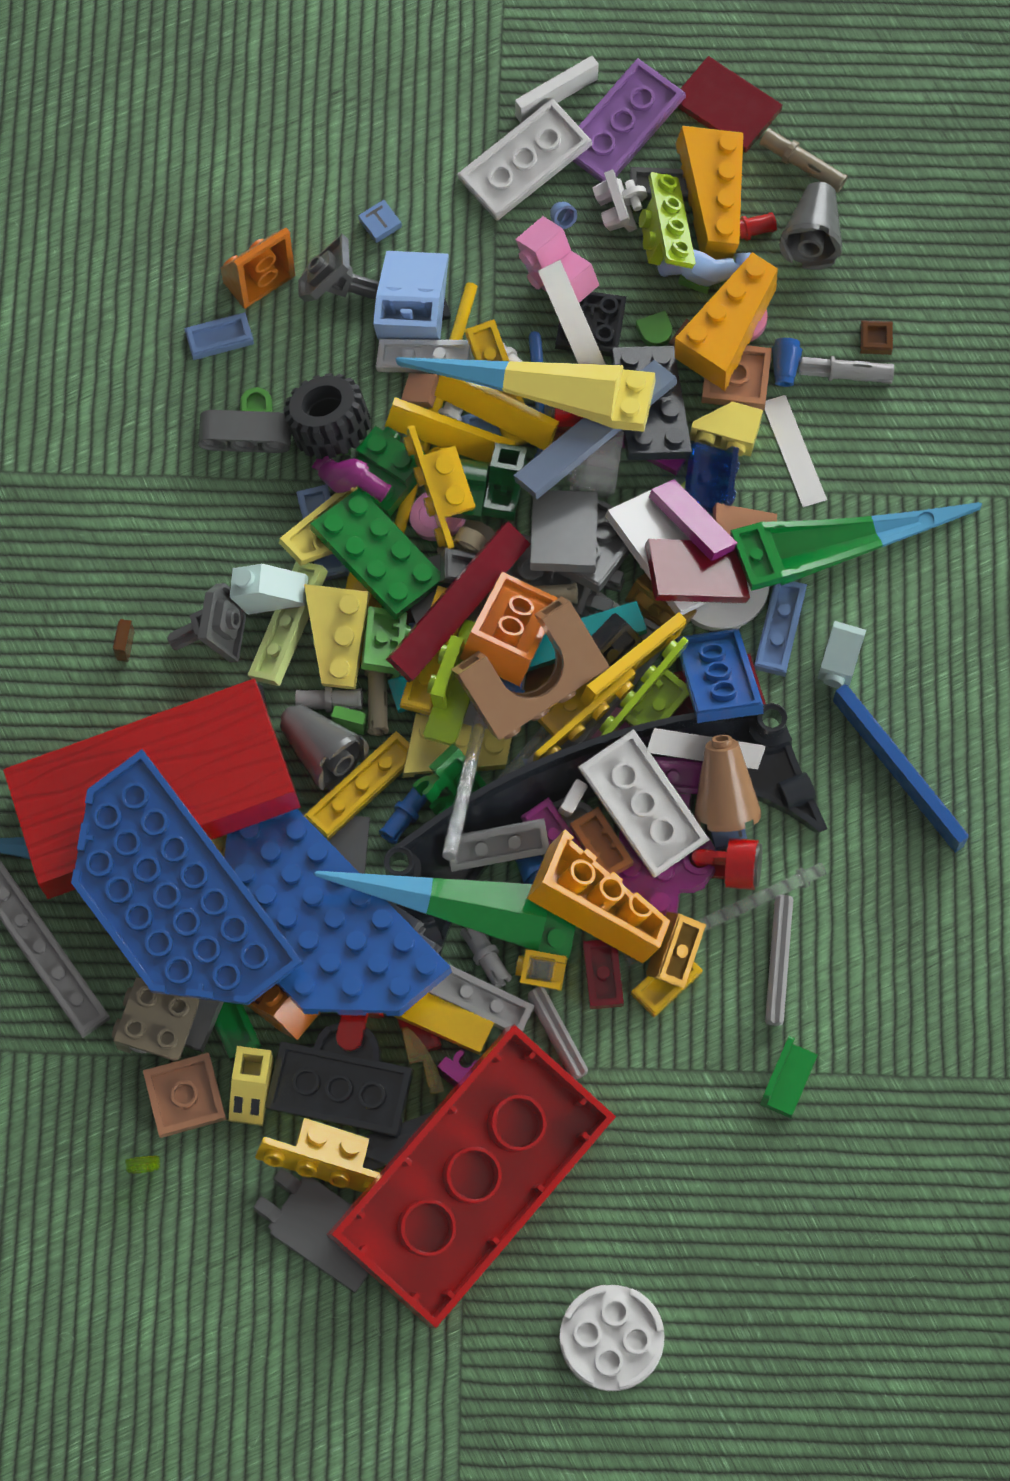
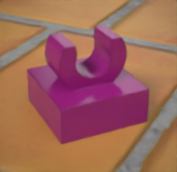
M463 1050L455 1053L453 1061L445 1057L437 1066L438 1075L453 1087L459 1083L477 1062L475 1060L468 1068L462 1067L459 1063L465 1056Z

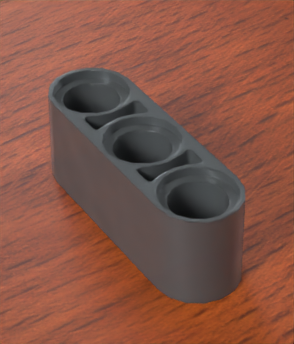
M206 410L200 414L198 445L203 449L211 451L284 453L289 451L291 447V431L284 413Z

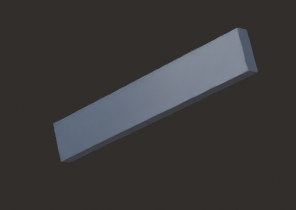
M655 360L641 370L655 373L656 382L650 406L677 384L676 376ZM582 418L514 474L515 482L535 499H538L622 429H613Z

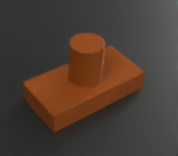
M599 807L570 823L569 827L584 851L588 849L597 857L595 861L610 874L612 872L619 874L633 866L634 861Z

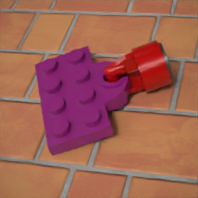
M678 793L690 810L691 794ZM620 830L619 840L634 862L633 866L617 875L623 879L622 884L633 894L639 893L664 916L667 912L678 913L680 893H695L702 890L711 878L725 879L726 888L755 890V887L759 886L762 866V844H759V840L730 838L727 852L716 851L713 843L709 840L653 878L622 831Z

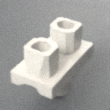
M613 169L605 172L606 180L592 188L600 206L611 201L614 202L615 207L601 213L605 227L609 231L625 227L628 232L636 230L637 226L630 205H632L634 211L642 209L641 201L647 197L646 188L640 185L635 186L634 180H628L625 182L626 189H624L621 179L616 178Z

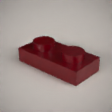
M602 940L583 941L590 1010L623 1007L624 1000L618 949Z

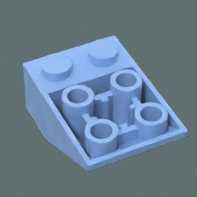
M386 251L376 294L373 321L377 339L440 340L449 254Z

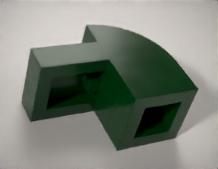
M495 443L490 464L489 483L483 504V516L514 521L522 487L515 482L514 474L526 465V447Z
M460 459L476 507L473 510L451 517L481 521L483 504L489 483L490 462Z

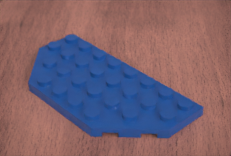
M143 749L87 789L83 823H81L77 846L78 854L71 883L152 993L249 1005L304 964Z
M298 809L227 834L224 858L304 963L277 983L304 1014L338 1012L339 1015L386 1013L387 1016H401L452 973L450 965L386 900L316 877L313 874L316 871L359 872Z

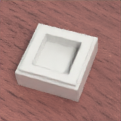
M576 779L558 809L560 814L565 817H570L587 789V784Z

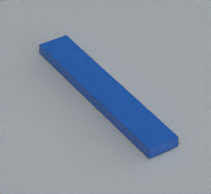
M844 684L838 688L833 698L835 705L951 849L956 853L963 848L968 839V833L849 686Z

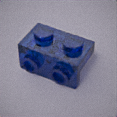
M699 442L693 443L691 445L692 453L690 459H688L685 490L709 513L713 514V507L716 503L732 506L736 498L735 478L740 467L738 459L739 448L731 446L723 451Z

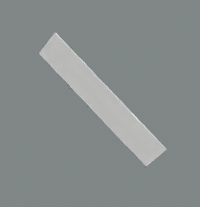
M561 260L538 270L578 364L606 365Z
M786 395L767 400L765 412L802 506L806 507L826 501L827 498Z
M654 728L646 753L703 761L705 745L712 741L713 737ZM738 741L747 768L758 769L766 746Z

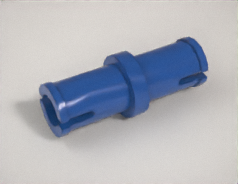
M412 787L403 801H398L395 804L394 813L379 830L382 838L391 844H397L398 839L410 823H415L419 818L418 812L427 802L426 797L419 795Z

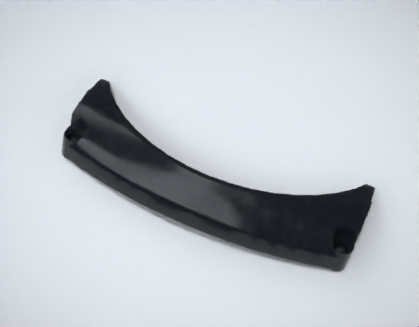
M770 703L763 704L764 714L702 723H697L695 713L659 719L617 730L550 754L487 784L445 809L388 850L384 857V868L386 875L478 881L489 865L452 872L445 837L522 823L523 821L520 817L547 798L551 800L558 811L576 779L587 784V789L580 801L597 796L578 767L633 729L646 748H648L654 728L708 737L729 735L736 741L766 746L759 768H747L757 800L790 815L815 833H820L828 828L815 802L816 793L808 774L806 772L802 773L791 745L792 737L786 726L787 713L780 705ZM774 718L778 721L779 726L774 728L768 727L763 723V720ZM651 753L652 756H656V757L679 758V757H673V756H666V755H660V754H653V753ZM396 860H404L408 863V867L403 871H395L390 866ZM396 904V906L424 923L422 927L426 930L423 935L442 947L439 952L441 956L452 923Z

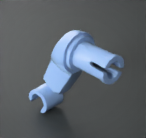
M693 250L696 264L692 269L667 264L664 262V259L660 266L657 265L659 274L663 277L682 274L689 281L707 287L728 280L751 253L734 254V262L730 257L714 259L703 252Z

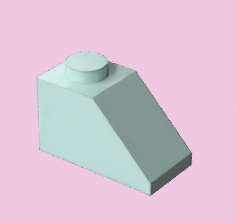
M265 564L233 568L230 598L248 615L306 606L304 584H308V576L303 573Z
M834 621L817 679L824 680L823 682L826 685L834 688H840L844 684L850 686L866 633L865 629Z

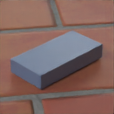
M245 312L184 328L193 360L254 344Z

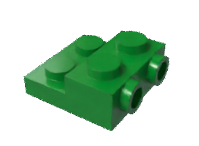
M375 426L365 440L357 447L358 456L356 459L367 463L369 472L392 485L381 503L366 493L390 517L417 485L413 468L418 466L414 455L408 456L405 445L400 442L401 437L396 431L390 427L382 430Z

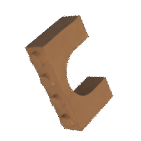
M562 596L534 614L555 651L554 670L547 682L540 688L525 693L508 690L487 656L480 651L451 669L487 728L498 740L514 737L521 731L522 725L530 720L536 721L541 719L549 712V707L558 701L559 703L568 701L576 695V689L585 683L588 685L610 668L573 605Z

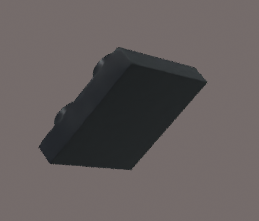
M591 292L579 304L601 355L610 356L612 347H619L627 296ZM559 321L555 349L572 351Z

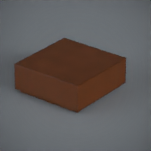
M861 320L860 354L892 355L893 322Z
M120 619L118 621L113 644V651L117 661L129 662L135 634L131 620Z

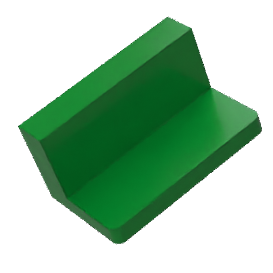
M791 1036L787 1038L760 1103L761 1106L789 1118H792L818 1056L816 1053L793 1044L795 1038Z

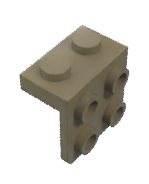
M136 977L133 988L129 987L123 1001L125 1010L122 1018H118L113 1027L112 1038H114L113 1041L117 1049L131 1053L132 1050L129 1047L170 1060H178L182 1055L199 1007V999L152 993L142 978Z

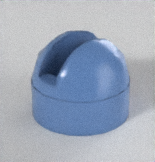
M558 202L551 208L550 217L553 223L563 229H567L576 222L577 211L567 202Z

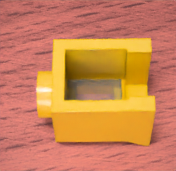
M526 949L525 956L519 955L515 975L521 976V984L562 991L568 958L566 956Z

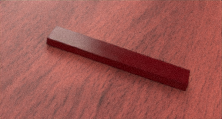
M509 521L504 523L386 660L408 682L413 681L450 639L451 635L457 631L494 588L501 573H506L531 544Z

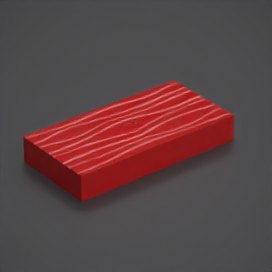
M255 678L3 769L38 885L47 899L75 890L71 881L73 869L75 870L77 846L81 823H83L87 789L141 749L156 766L210 840L301 808Z
M513 1024L506 1027L326 1235L429 1328H437L616 1116Z

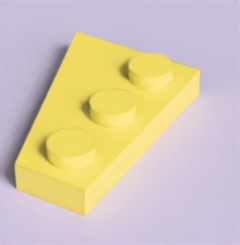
M352 487L350 491L344 493H335L280 538L279 544L300 566L333 554L310 530V523L358 489L357 487L355 489Z
M304 584L321 683L323 686L355 690L370 594L368 591Z
M417 713L415 715L402 778L414 777L415 774H433L429 766L449 747V745L424 738L423 733L429 716ZM462 724L455 746L462 751L476 771L505 769L507 765L512 738L498 740L491 734L489 729Z

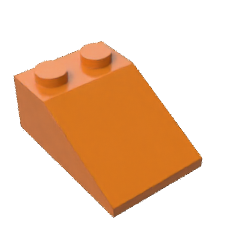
M287 228L273 233L265 239L255 241L247 251L239 256H232L221 267L223 283L244 309L296 276L290 231Z
M502 572L470 632L460 659L466 660L480 651L487 656L500 678L520 687L545 635L534 614L558 598Z

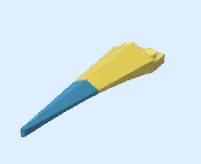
M396 358L397 365L401 367L442 375L507 392L558 408L613 429L641 432L645 431L656 382L654 372L624 370L623 365Z

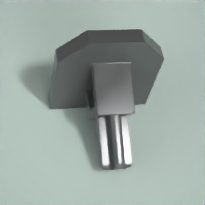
M341 233L309 262L298 280V294L305 302L317 300L326 291L346 297L347 292L375 299L379 282L353 274V268L349 265V239Z
M219 583L210 588L205 593L203 609L190 615L191 623L169 634L167 640L173 650H179L200 640L227 661H239L246 615L230 598L231 588L228 585Z

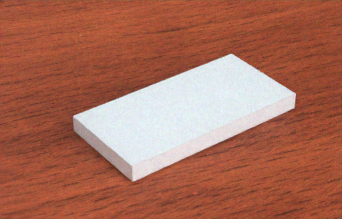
M552 98L457 174L458 179L498 221L591 147L592 140Z
M650 490L609 509L605 517L651 580L645 543L648 538L690 539L648 497L651 492ZM666 601L675 614L680 612L682 615L708 603Z
M633 729L580 765L578 769L652 877L655 878L710 839L651 753H646V746Z

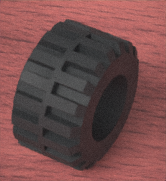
M327 373L322 377L319 375L314 376L312 380H305L300 383L301 386L292 390V396L287 397L286 407H284L286 422L300 451H304L307 456L315 455L317 459H323L325 456H328L331 459L336 458V455L341 453L345 455L349 453V449L357 448L360 445L359 441L365 440L368 435L366 431L370 430L371 417L358 384H355L351 378L346 379L345 375L338 374L333 376L332 373Z

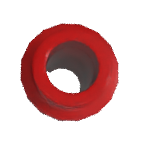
M773 212L750 218L746 216H741L739 239L744 238L748 241L752 236L777 231V223Z

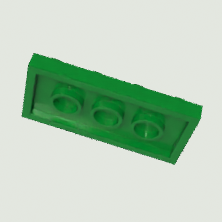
M360 488L310 523V530L395 620L443 584V582H440V571Z

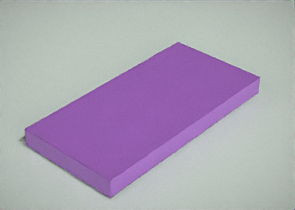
M637 58L580 123L579 127L592 140V146L574 159L573 162L600 182L606 180L604 173L612 169L617 177L686 98L685 92Z

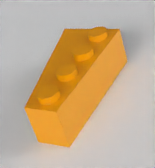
M682 126L676 141V148L681 158L683 179L685 178L689 206L692 207L693 223L699 250L714 259L729 257L733 259L739 246L743 133Z
M752 252L675 337V359L723 391H726L734 370L737 369L741 356L747 344L750 343L758 322L761 321L776 291L778 268Z
M564 830L549 845L527 899L637 961L644 963L661 947L670 920L639 893L633 894L622 884V878L615 872L610 874L595 861L597 857L588 849L583 851L572 841L574 837Z

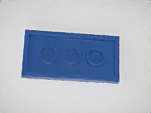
M739 629L684 636L689 642L678 658L697 723L764 714L763 702ZM683 636L676 638L675 641L678 643Z

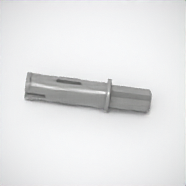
M831 356L830 359L801 357L798 371L801 375L828 377V381H832V379H848L892 384L894 364L837 360L834 356Z

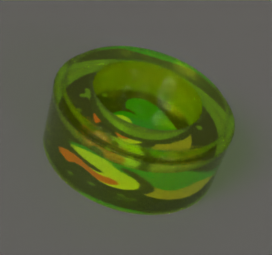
M157 1155L125 1159L126 1172L128 1174L154 1172L161 1168L160 1157Z

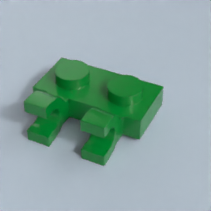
M451 744L429 766L433 774L420 778L412 786L419 795H424L432 803L429 808L437 816L445 809L487 784L462 751L454 744ZM444 788L450 794L448 797L438 798Z

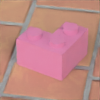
M542 216L516 238L520 250L519 258L526 265L529 273L527 278L536 289L542 288L546 291L538 270L558 260L562 262L578 302H581L599 286L592 264L571 251L563 228L546 217Z

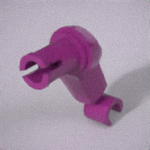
M325 456L323 459H316L311 466L318 471L320 479L336 493H344L350 491L352 487L354 489L359 487L381 503L392 486L369 472L367 463L358 459H348L337 463L332 458L329 459L328 456Z

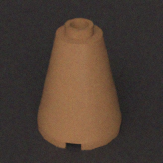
M729 735L714 736L712 741L705 745L694 818L699 825L701 823L707 824V829L713 832L746 829V822L753 820L755 825L761 818V809L739 742L732 739Z

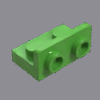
M368 606L361 669L389 673L390 679L399 677L400 673L386 658L411 631V626L406 625L407 612L395 620L384 608Z

